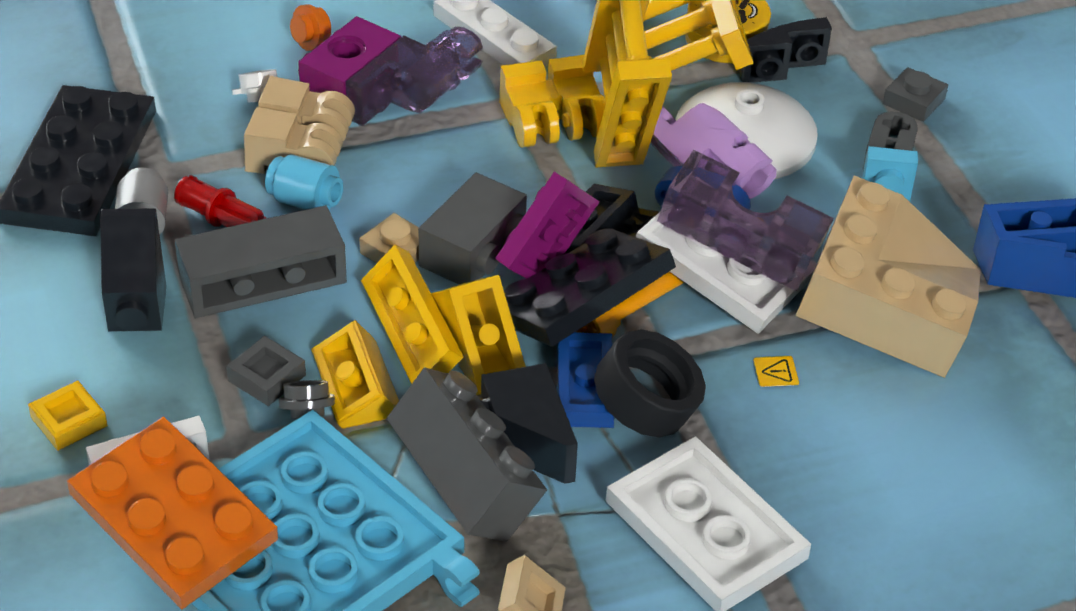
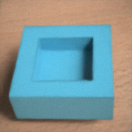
M868 146L862 179L878 183L889 190L902 194L910 201L918 166V151Z

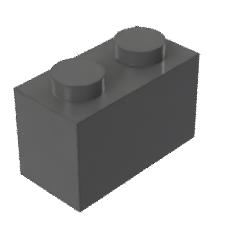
M475 172L418 228L419 266L458 285L481 279L485 274H491L499 264V261L495 258L505 245L507 237L526 214L527 194Z

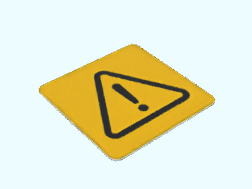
M792 356L756 357L753 359L760 387L799 385Z

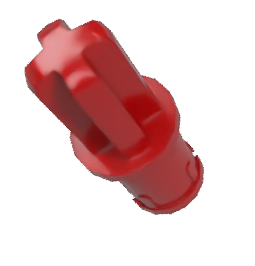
M193 175L183 177L177 184L174 192V199L177 204L205 216L207 222L215 227L221 225L231 227L267 219L262 210L237 199L231 189H217Z

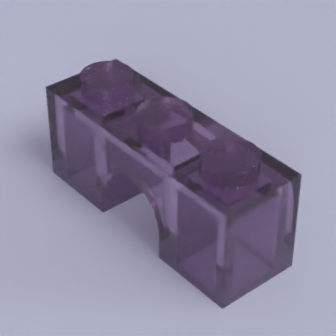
M693 150L670 184L657 222L797 291L819 253L834 218L789 196L785 197L781 206L775 211L768 213L751 211L739 204L733 195V189L740 172Z

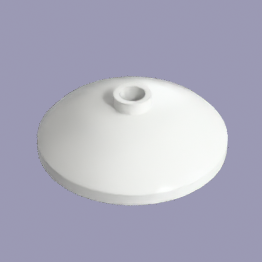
M732 82L709 87L689 98L681 106L676 116L677 121L686 112L700 103L716 108L747 135L749 142L756 144L773 160L771 164L777 169L775 179L788 176L801 169L811 159L816 148L817 127L810 113L793 97L766 85Z

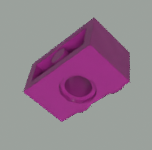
M356 16L298 61L300 82L309 83V91L312 92L337 91L346 95L352 101L355 111H357L402 74L401 35Z

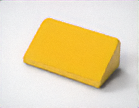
M356 320L311 349L322 380L328 381L329 393L335 395V404L331 407L337 424L342 429L385 420L399 402L376 340Z

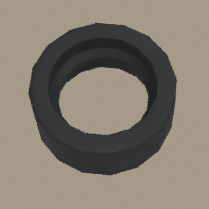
M643 329L625 332L617 339L597 365L594 377L597 394L610 414L624 426L642 435L658 438L675 434L704 401L706 390L701 369L685 349L677 342L660 333ZM629 367L640 369L651 375L664 387L670 399L662 398L646 389L637 381Z

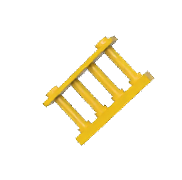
M597 0L582 62L583 72L601 71L606 105L593 150L596 168L644 164L672 79L669 58L653 59L651 56H648L643 22L650 0Z
M650 0L644 21L695 0ZM705 0L703 2L704 7L645 31L648 50L711 24L714 28L711 29V35L653 58H669L671 71L719 52L720 56L729 53L736 70L754 63L735 0Z

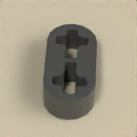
M896 111L884 112L878 115L866 148L863 171L868 146L913 151L918 125L914 118L908 114ZM890 134L898 135V138L890 137Z

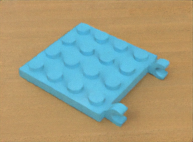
M314 410L309 411L219 468L277 526L278 540L193 601L192 604L199 611H383L432 575L438 579L448 598L460 607H463L479 595V589L470 582L479 575V569L470 559L462 555L464 553V536Z

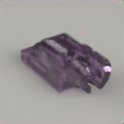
M453 27L450 30H445L426 45L403 35L346 81V96L355 107V115L352 122L364 126L378 113L383 112L390 103L411 112L421 113L445 93L455 89L461 83V80L467 79L481 67L483 60L473 57L483 49L481 39L473 31L464 27Z

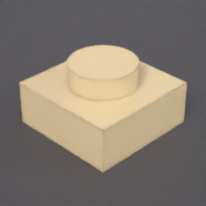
M393 213L359 238L360 253L378 263L394 245H397L409 251L416 263L419 260V227Z
M524 555L507 563L498 611H562L566 587Z

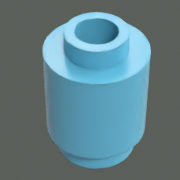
M289 154L286 157L278 156L272 160L266 173L265 188L268 194L274 195L275 199L280 203L305 210L327 205L330 210L331 207L339 203L342 197L343 181L335 166Z

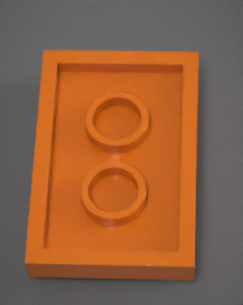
M164 416L67 480L69 494L181 610L278 540L277 526Z

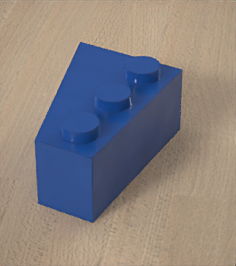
M1076 198L984 204L973 252L987 285L1076 298Z

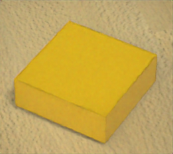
M78 380L28 404L30 417L57 451L108 426L105 412Z

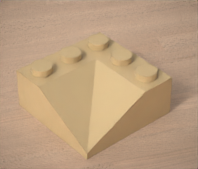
M854 175L795 316L945 378L968 336L979 299L981 269L902 194Z

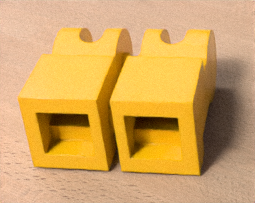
M584 55L549 59L547 80V72L542 60L500 67L499 103L509 125L514 128L517 143L521 148L535 146L536 134L542 135L547 144L557 143L560 137L559 119H562V124L570 141L582 138L583 127L590 131L592 137H597L606 103L604 96L599 92L593 75L594 72H583L582 62Z

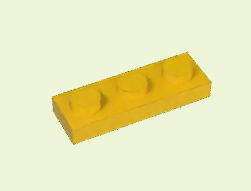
M394 245L361 279V282L412 384L424 367L449 373L464 356L410 252Z

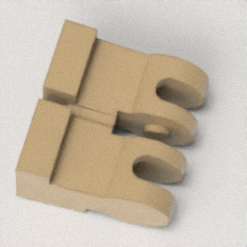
M270 76L259 99L258 107L255 108L244 133L245 172L264 174L267 166L270 165L274 158L278 156L286 157L289 154L335 166L343 141L355 115V107L352 101L346 95L337 91L312 92L309 91V83Z

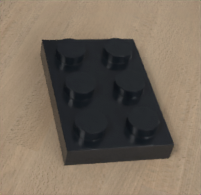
M608 228L592 233L587 237L586 243L570 253L561 254L550 259L545 265L546 268L528 279L511 283L505 288L504 293L515 331L552 347L676 268L669 248Z

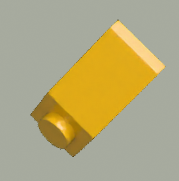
M499 275L477 279L431 293L464 356L458 362V365L464 375L476 385L478 389L476 395L481 394L482 374L526 367Z

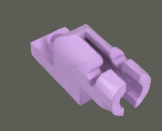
M700 103L676 121L662 106L650 144L673 166L688 167L740 186L750 199L761 194L771 185L776 177L777 169L771 164L773 160L756 144L749 142L747 135L716 108Z

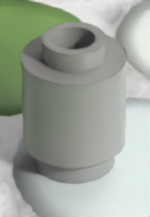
M135 168L129 171L118 184L115 209L156 208L159 234H161L166 221L168 187L161 175L155 170Z

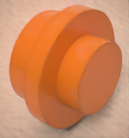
M310 4L300 5L293 13L290 31L294 40L304 50L311 51L331 36V22L324 9Z

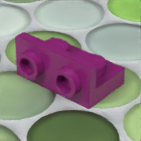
M554 171L547 183L538 191L534 202L520 223L509 234L505 245L495 259L508 269L528 279L546 268L545 265L550 259L567 251L599 204V201Z

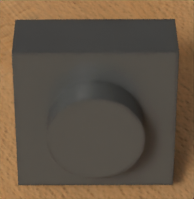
M907 67L885 89L883 104L924 122L945 100L949 84L932 78L925 72Z
M265 335L226 366L230 383L267 406H270L284 394L283 385L285 383L300 381L306 376L305 360Z

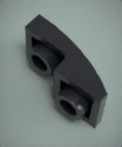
M827 17L780 25L749 38L747 41L754 63L741 69V81L754 83L787 80L789 68L826 65L832 30Z

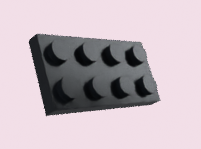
M62 85L0 199V224L97 236L100 230L101 209H110L117 194L118 184L127 174L156 113L154 97L137 95L130 92H114L90 89L83 86Z

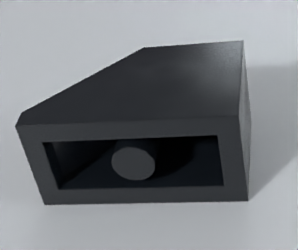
M156 208L101 209V287L108 332L162 331L167 285Z
M543 363L482 374L480 401L486 409L495 413L506 426L504 433L515 447L522 450L532 459L535 464L534 470L564 484L575 482L578 443L547 364Z

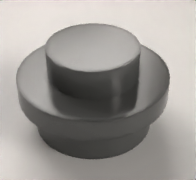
M303 380L285 383L283 385L284 397L279 398V408L291 410V418L298 419L311 410H314L323 417L325 416L324 407L335 404V395L329 393L328 381Z

